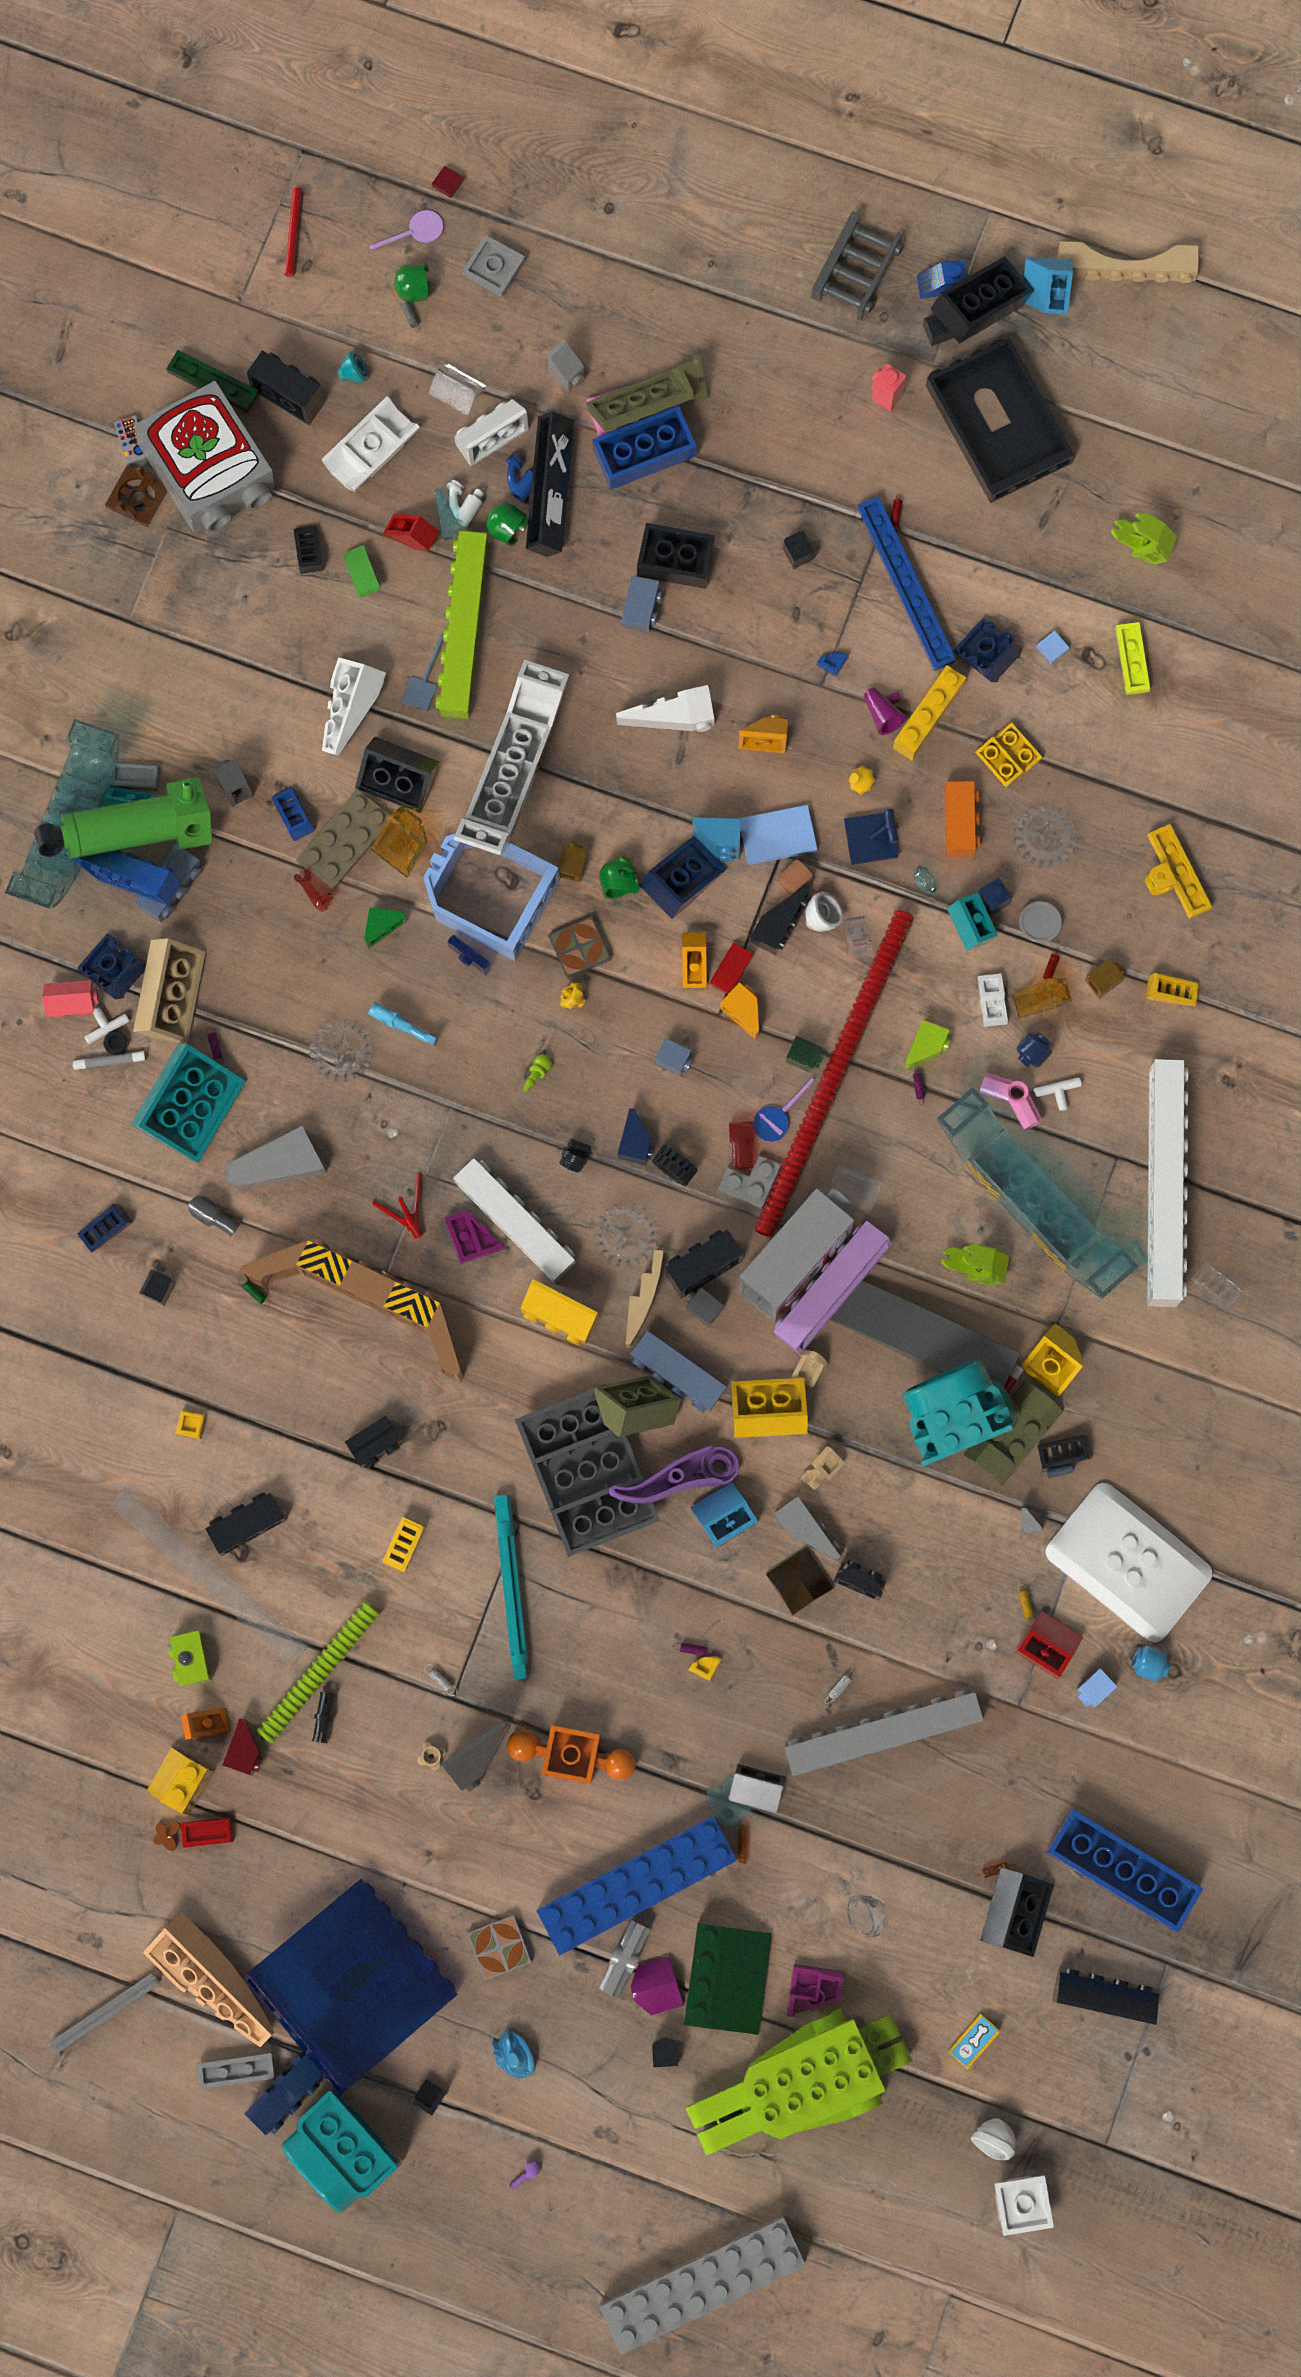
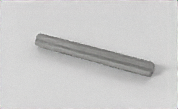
M149 1974L50 2041L49 2045L52 2051L59 2053L158 1986L159 1981L154 1974Z

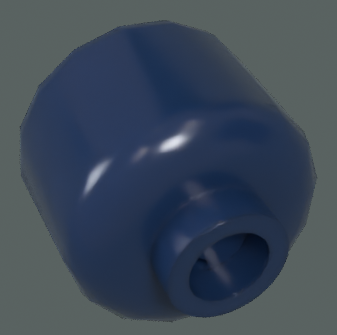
M1040 1032L1036 1034L1028 1033L1017 1045V1052L1020 1054L1018 1060L1026 1067L1030 1065L1040 1067L1052 1054L1050 1047L1052 1043Z

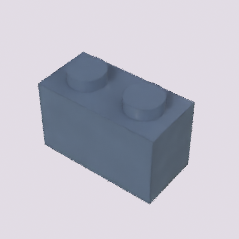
M631 576L622 615V627L649 633L651 625L655 626L658 612L654 610L656 603H661L663 590L659 589V581Z

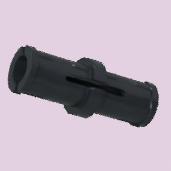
M320 1692L317 1714H314L316 1723L312 1741L319 1742L320 1732H322L321 1743L327 1744L330 1721L333 1722L334 1718L331 1715L336 1694L329 1693L328 1702L325 1703L327 1693Z

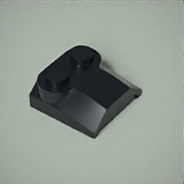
M850 1560L846 1564H840L833 1582L874 1600H880L886 1585V1581L883 1580L884 1575L870 1570L869 1573L860 1570L861 1565Z

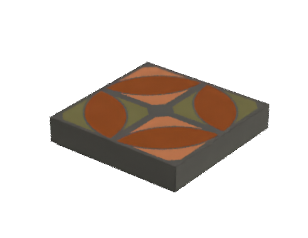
M592 916L548 935L567 979L611 961Z

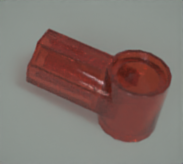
M753 1121L729 1122L733 1169L745 1170L754 1168L752 1142H754Z

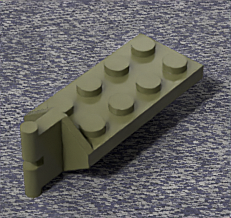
M695 355L693 361L677 366L670 371L586 402L587 410L604 432L698 397L707 399L709 393L706 378L703 377L705 370L702 355Z

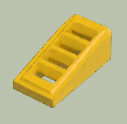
M1153 973L1148 977L1146 999L1195 1007L1199 983ZM1167 984L1170 985V986H1169V993H1168V994H1166V985H1167ZM1176 986H1179L1178 996H1175ZM1186 987L1189 988L1188 999L1184 998Z
M402 1517L382 1563L405 1573L426 1528ZM407 1527L416 1531L415 1536L403 1531L404 1528ZM400 1536L411 1540L412 1544L409 1545L400 1541ZM396 1545L407 1549L408 1553L404 1554L396 1550ZM394 1554L403 1558V1564L390 1558L391 1555Z

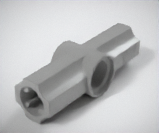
M631 1920L621 1943H618L611 1957L610 1966L599 1987L600 1990L616 1998L619 1997L629 1974H632L639 1960L640 1951L651 1930L650 1928Z

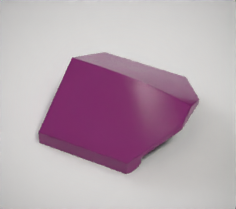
M670 1957L637 1966L631 1984V1991L634 2001L650 2015L683 2006Z

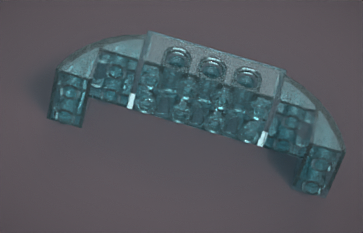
M74 719L66 738L70 751L41 824L51 823L56 827H60L62 825L61 814H72V812L104 806L105 796L112 785L116 769L119 734ZM34 839L21 874L13 871L5 894L52 909L65 897L74 880L77 879L81 867L73 861L74 859L69 858L67 849L64 848L55 856H42Z

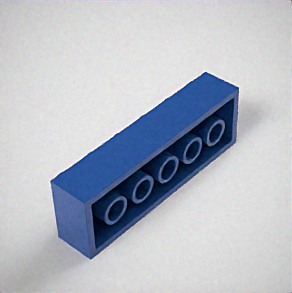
M1074 1809L1069 1811L1045 1852L1173 1932H1179L1203 1891V1888Z

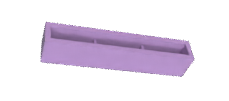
M868 1221L863 1225H859L854 1230L852 1239L839 1248L837 1257L832 1262H828L822 1269L821 1276L808 1285L806 1294L801 1299H797L791 1306V1312L777 1322L774 1331L775 1335L797 1354L801 1355L893 1245L888 1236Z

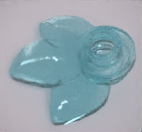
M734 1776L724 1782L721 1790L709 1787L707 1792V1803L716 1811L717 1820L724 1826L736 1824L740 1816L750 1813L754 1808L729 1800ZM725 1809L733 1811L731 1818L724 1817L723 1812Z

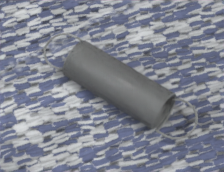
M404 303L401 306L410 327L415 328L419 324L410 303Z

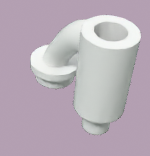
M452 480L446 485L449 489L451 513L459 524L468 527L482 505L481 498L484 493L476 489L473 495L469 494L462 506L459 507L457 495H462L464 487L459 482Z

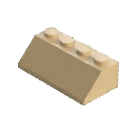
M169 938L151 940L133 1032L154 1039L188 1043L205 951Z

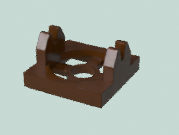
M127 465L105 506L148 527L167 490L151 471L146 472L142 467L134 469ZM132 480H142L138 488L131 490L124 486ZM149 484L154 490V500L147 498L145 493ZM134 492H141L144 495V499L139 503H135L131 500V495ZM120 493L128 497L130 502L128 506L120 501ZM142 505H146L149 507L148 509L142 512H137L135 510L136 507H140Z

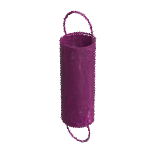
M216 1033L207 1034L214 1061L215 1059L223 1058Z
M915 1072L913 1080L916 1099L925 1098L922 1073Z
M682 1643L680 1644V1649H677L683 1653L705 1657L712 1656L706 1655L707 1647Z

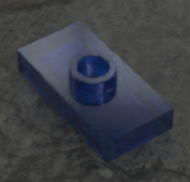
M455 935L448 939V947L460 955L458 959L468 967L473 965L484 975H487L491 970L488 960Z

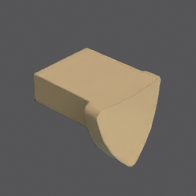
M804 1350L800 1355L802 1357L791 1378H804L805 1386L813 1389L823 1368L826 1369L828 1363L819 1353Z

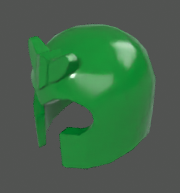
M408 264L400 267L398 270H394V287L397 295L403 301L419 302L428 299L430 282H427L425 273L429 272L427 264Z
M500 503L490 511L486 520V527L491 536L508 546H513L517 541L512 538V535L516 529L524 532L527 524V515L510 503Z
M621 855L620 859L610 860L602 866L599 880L605 898L614 899L628 893H639L633 857L626 858Z

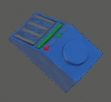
M964 260L943 262L917 275L920 299L938 297L941 292L966 279Z

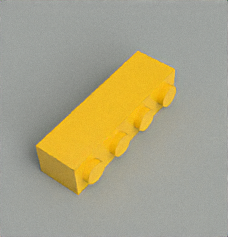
M946 665L895 738L893 749L913 761L964 688L966 677Z

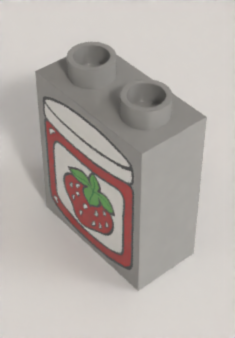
M216 381L134 424L137 444L193 533L204 528L210 533L218 531L230 522V514L245 505L248 510H255L265 505L271 499V491L274 490L273 471Z
M816 1188L739 1276L738 1293L775 1323L836 1254L839 1248L849 1239L854 1223L850 1213L854 1209L853 1204L835 1189H831L825 1196Z

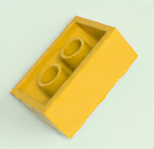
M534 1279L520 1308L521 1312L524 1313L523 1317L533 1323H536L537 1320L544 1323L546 1330L556 1335L558 1332L567 1335L566 1340L577 1346L580 1343L586 1345L599 1321L598 1312Z
M804 1378L731 1382L734 1438L808 1434Z

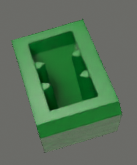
M369 907L364 937L368 949L406 923L405 914L401 911Z

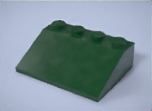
M697 1923L684 2025L759 2034L771 1933Z

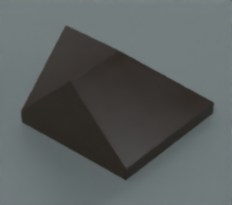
M807 1547L766 1574L792 1616L834 1589Z

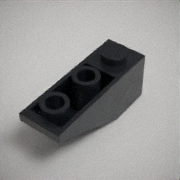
M804 886L762 915L751 935L750 943L776 955L779 949L783 951L789 939L786 937L789 929H795L800 919L797 916L800 909L805 910L811 899L808 896L809 888Z

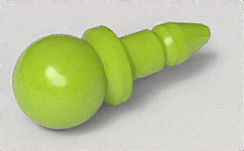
M541 1054L534 1059L533 1065L530 1067L531 1074L525 1081L524 1091L534 1087L538 1079L544 1078L546 1073L551 1070L552 1060L549 1056Z

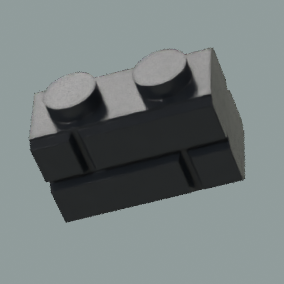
M384 1416L345 1441L361 1468L366 1466L367 1469L380 1462L378 1458L385 1453L390 1456L400 1449L399 1444L402 1443L387 1416Z

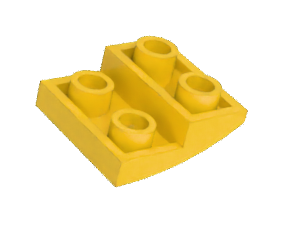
M1012 722L975 752L1006 788L1043 759Z

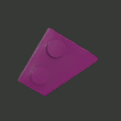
M468 1210L444 1218L460 1265L504 1250V1244L498 1242L485 1226L476 1221V1218Z

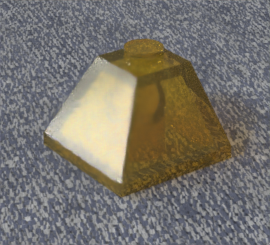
M404 805L388 815L371 847L374 853L406 878L411 874L428 843L422 819Z

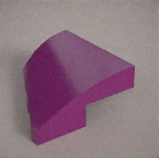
M794 1964L787 2016L793 2017L795 2013L810 2009L812 2011L824 2004L831 2005L840 2002L844 1982L843 1971Z

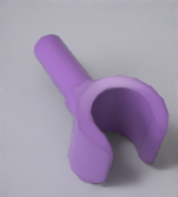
M537 2160L524 2165L526 2173L509 2184L512 2190L525 2180L533 2178L540 2173Z

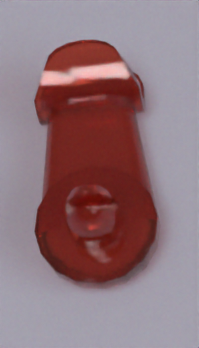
M308 869L304 870L305 876L302 880L299 874H295L294 880L301 884L315 908L320 912L328 910L327 903L333 900V896L330 897L332 893L322 895L311 883L312 876Z

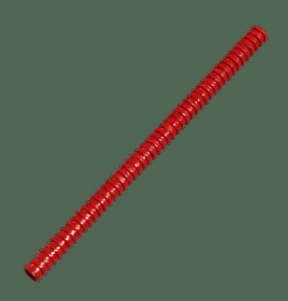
M895 910V917H892V923L888 924L889 930L885 931L886 937L882 938L883 943L879 945L880 950H877V956L873 958L874 963L870 965L871 970H868V976L864 979L865 983L861 985L863 989L858 992L860 996H857L855 999L857 1003L853 1004L852 1007L854 1009L849 1012L851 1016H848L846 1019L848 1023L844 1024L845 1030H842V1036L838 1037L839 1043L835 1044L836 1050L832 1051L833 1057H830V1063L826 1064L827 1070L823 1071L824 1077L820 1078L821 1083L817 1085L818 1090L814 1091L815 1097L811 1098L812 1104L808 1105L809 1110L805 1112L806 1117L802 1118L803 1124L799 1125L800 1131L796 1132L797 1137L793 1139L794 1144L790 1146L791 1151L787 1152L788 1158L784 1159L785 1164L781 1166L783 1170L779 1171V1178L775 1179L776 1185L772 1186L773 1192L769 1193L771 1197L767 1198V1205L763 1206L764 1212L760 1213L761 1219L757 1220L758 1226L754 1227V1230L760 1235L768 1238L774 1237L775 1234L773 1232L778 1228L776 1225L781 1222L779 1218L784 1215L782 1211L787 1208L785 1204L789 1203L790 1200L788 1198L793 1195L791 1191L795 1190L796 1186L794 1184L799 1181L797 1177L801 1176L802 1173L800 1171L805 1167L803 1164L808 1161L806 1157L811 1154L809 1150L814 1147L812 1143L816 1142L817 1139L815 1137L820 1133L818 1130L823 1127L821 1123L826 1120L824 1116H827L829 1113L827 1109L831 1108L830 1103L835 1100L833 1096L838 1093L836 1089L840 1088L839 1082H842V1076L846 1075L845 1069L849 1068L848 1062L852 1061L851 1055L855 1054L854 1049L858 1048L857 1042L861 1041L860 1035L864 1034L863 1029L867 1027L866 1022L870 1020L869 1015L873 1014L872 1009L876 1007L875 1002L879 1000L877 996L882 993L881 989L885 986L884 982L888 980L886 976L891 973L889 969L893 968V962L896 961L895 956L900 953L898 949L902 948L901 942L905 941L904 936L908 934L907 929L911 928L910 922L914 921L913 916L906 911Z

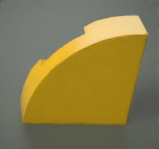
M713 1656L703 1657L695 1661L688 1670L711 1681L721 1659Z

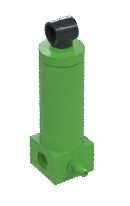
M198 777L166 783L167 795L72 812V814H61L62 825L60 827H56L51 823H44L34 830L39 853L45 857H52L59 854L62 848L67 849L69 858L74 859L80 856L85 857L175 839L179 850L212 844L210 809L200 779Z

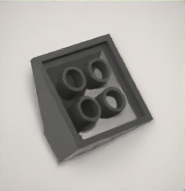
M504 1720L441 1764L461 1791L467 1789L470 1792L481 1784L479 1779L484 1776L509 1730V1726Z

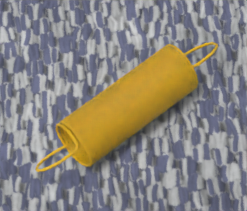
M1025 1588V1591L1018 1594L1023 1614L1027 1621L1028 1617L1033 1616L1034 1619L1028 1591Z

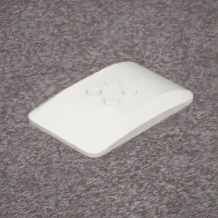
M1108 1483L1098 1484L1092 1489L1046 1547V1556L1051 1563L1144 1639L1152 1643L1160 1642L1165 1638L1212 1578V1569L1208 1563Z

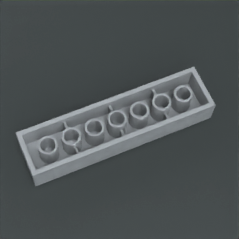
M781 2216L601 2303L599 2308L620 2355H623L806 2266L784 2216Z

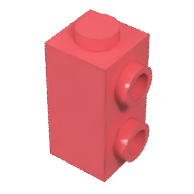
M887 363L883 369L879 368L872 378L874 383L871 390H873L872 400L891 412L904 394L906 375Z
M92 980L44 984L42 998L46 1017H63L73 1014L87 1015L88 1013H94L95 1003H99L98 990L93 989Z

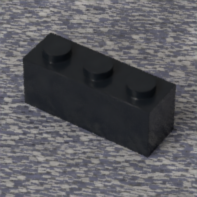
M262 1492L253 1497V1502L249 1505H238L230 1510L232 1514L225 1518L219 1516L209 1522L210 1526L205 1529L219 1555L223 1556L286 1521L271 1493L266 1495L265 1492Z

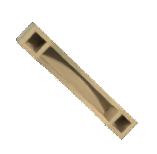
M1060 241L1057 251V259L1072 260V279L1086 278L1087 280H1098L1099 278H1104L1111 281L1132 279L1135 282L1155 280L1159 283L1167 281L1190 283L1196 280L1198 274V246L1175 245L1158 256L1134 261L1118 260L1104 256L1083 242Z

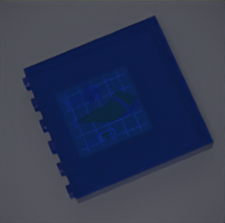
M362 1879L357 1881L257 1964L243 1978L339 2096H342L458 1995L455 1992V1985L448 1978L445 1979L440 1974V1968L436 1962L425 1956L421 1944L417 1940L410 1938L405 1925L401 1921L395 1920L390 1914V1907L384 1901L380 1902L374 1895V1888L368 1882L364 1883Z

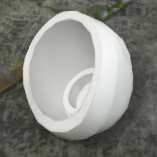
M819 892L812 896L805 910L806 926L813 931H829L839 926L844 919L839 902L827 892Z
M993 2118L982 2123L971 2137V2141L975 2146L991 2158L1009 2160L1015 2155L1016 2138L1014 2132L1005 2121L999 2118Z

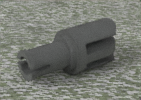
M205 1196L193 1198L188 1205V1210L195 1219L208 1227L215 1225L231 1237L240 1225L222 1213L223 1210H221L222 1207Z

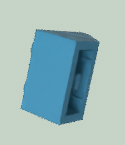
M1026 257L1024 280L1034 291L1025 304L1043 313L1068 315L1073 275L1072 260Z
M732 1482L690 1507L715 1549H718L758 1524V1520L747 1502Z

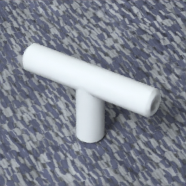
M94 1008L93 1015L100 1028L86 1035L85 1039L88 1044H91L109 1032L123 1026L130 1021L127 1014L124 1013L108 1022L101 1008Z
M1078 1077L1034 1088L1035 1097H1041L1054 1093L1059 1111H1065L1068 1109L1064 1091L1081 1087L1082 1082Z

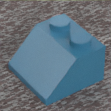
M693 817V836L716 859H720L722 862H733L735 859H739L741 819Z

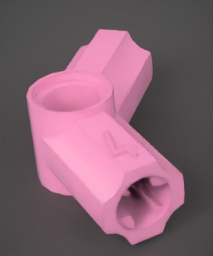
M985 1073L979 1093L1005 1101L1011 1105L1023 1130L1030 1129L1043 1121L1028 1093L1029 1090L1025 1083ZM1019 1089L1023 1093V1097L1015 1099L1010 1091Z

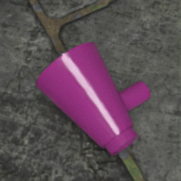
M871 688L865 692V701L880 735L890 734L904 723L906 716L894 705V703L901 700L898 692L886 697L876 688Z

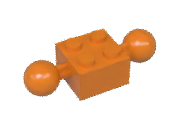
M551 1725L548 1743L538 1741L536 1736L528 1730L515 1731L507 1741V1751L517 1761H529L534 1756L544 1757L541 1774L543 1776L591 1785L594 1768L605 1769L607 1775L617 1781L630 1778L636 1768L634 1756L625 1749H615L608 1755L597 1753L601 1737L599 1734Z

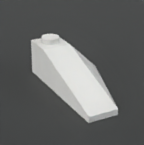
M338 658L330 688H333L334 691L332 700L328 701L327 709L331 710L330 720L325 724L322 751L339 756L379 696L380 690L384 685L386 672L361 663Z

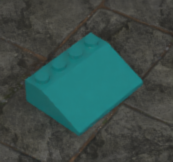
M178 1043L133 1119L131 1126L198 1163L246 1080L186 1043Z

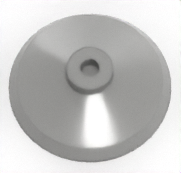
M1036 901L1030 903L1022 910L1019 917V926L1026 938L1033 942L1044 943L1058 935L1062 926V918L1057 908L1052 904Z

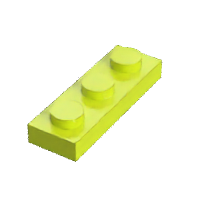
M1140 622L1116 625L1115 630L1126 695L1149 692L1150 684Z

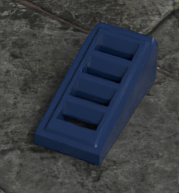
M113 1204L77 1234L89 1251L93 1253L133 1222L119 1204ZM113 1214H115L116 1217L119 1219V1221H120L119 1224L117 1223V1221H116V1220L114 1219V1217L112 1216ZM106 1219L113 1227L112 1230H110L104 1222ZM99 1225L106 1235L102 1236L96 1226ZM91 1231L98 1241L96 1243L89 1236L88 1232Z

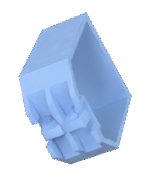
M455 834L446 836L440 846L443 849L441 855L436 853L432 855L430 859L432 867L428 868L423 877L436 921L516 961L560 881L559 868L509 843L507 850L501 855L543 877L509 939L505 941L437 906L436 900L457 865L463 851L474 847L454 840Z

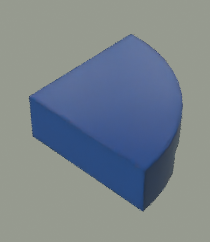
M842 652L824 655L817 661L816 665L837 677L849 655Z

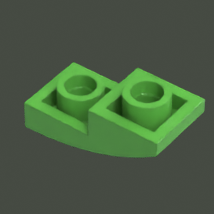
M364 545L343 553L359 598L381 589Z

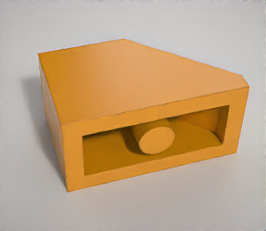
M682 932L683 988H707L706 932Z
M739 982L721 1001L720 1009L756 1040L759 1036L758 1003L755 996L757 993L749 985L743 986Z

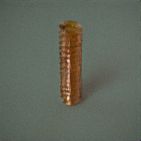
M741 1824L738 1828L739 1858L737 1862L744 1865L747 1864L748 1827Z

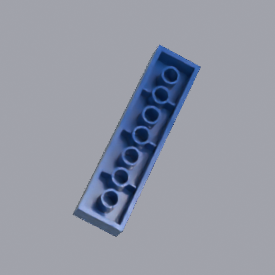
M714 1816L536 1911L560 1956L737 1860Z

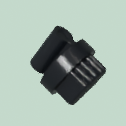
M571 1138L568 1147H564L561 1153L560 1165L568 1170L577 1173L581 1172L589 1159L587 1154L591 1150V1145Z

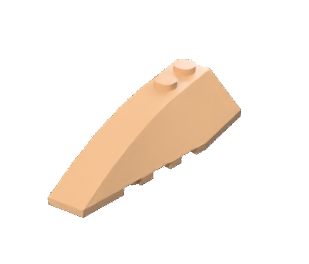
M183 1912L168 1924L143 1952L177 1988L184 1993L188 1990L194 1994L199 2004L202 2006L207 2004L217 2011L215 2014L222 2020H230L234 2023L235 2030L259 2047L274 2033L261 2006L234 1966Z

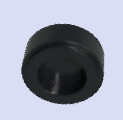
M111 1031L105 1036L103 1045L109 1054L118 1055L126 1052L128 1040L122 1032Z

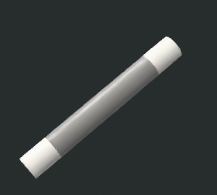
M140 1051L74 1060L73 1068L74 1070L145 1061L146 1057L145 1052Z

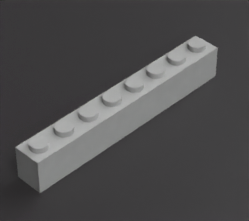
M968 1689L954 1693L955 1698L945 1700L944 1696L932 1699L929 1706L922 1707L921 1703L908 1706V1712L898 1714L897 1710L884 1713V1719L874 1721V1718L870 1717L860 1720V1726L851 1728L850 1724L836 1727V1732L827 1735L825 1730L812 1734L813 1739L803 1742L802 1737L788 1741L789 1746L784 1747L792 1777L983 1722L976 1693L969 1694Z

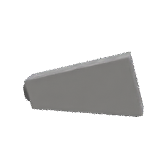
M303 1126L226 1164L225 1167L228 1172L224 1173L230 1187L235 1185L237 1190L240 1191L326 1173Z

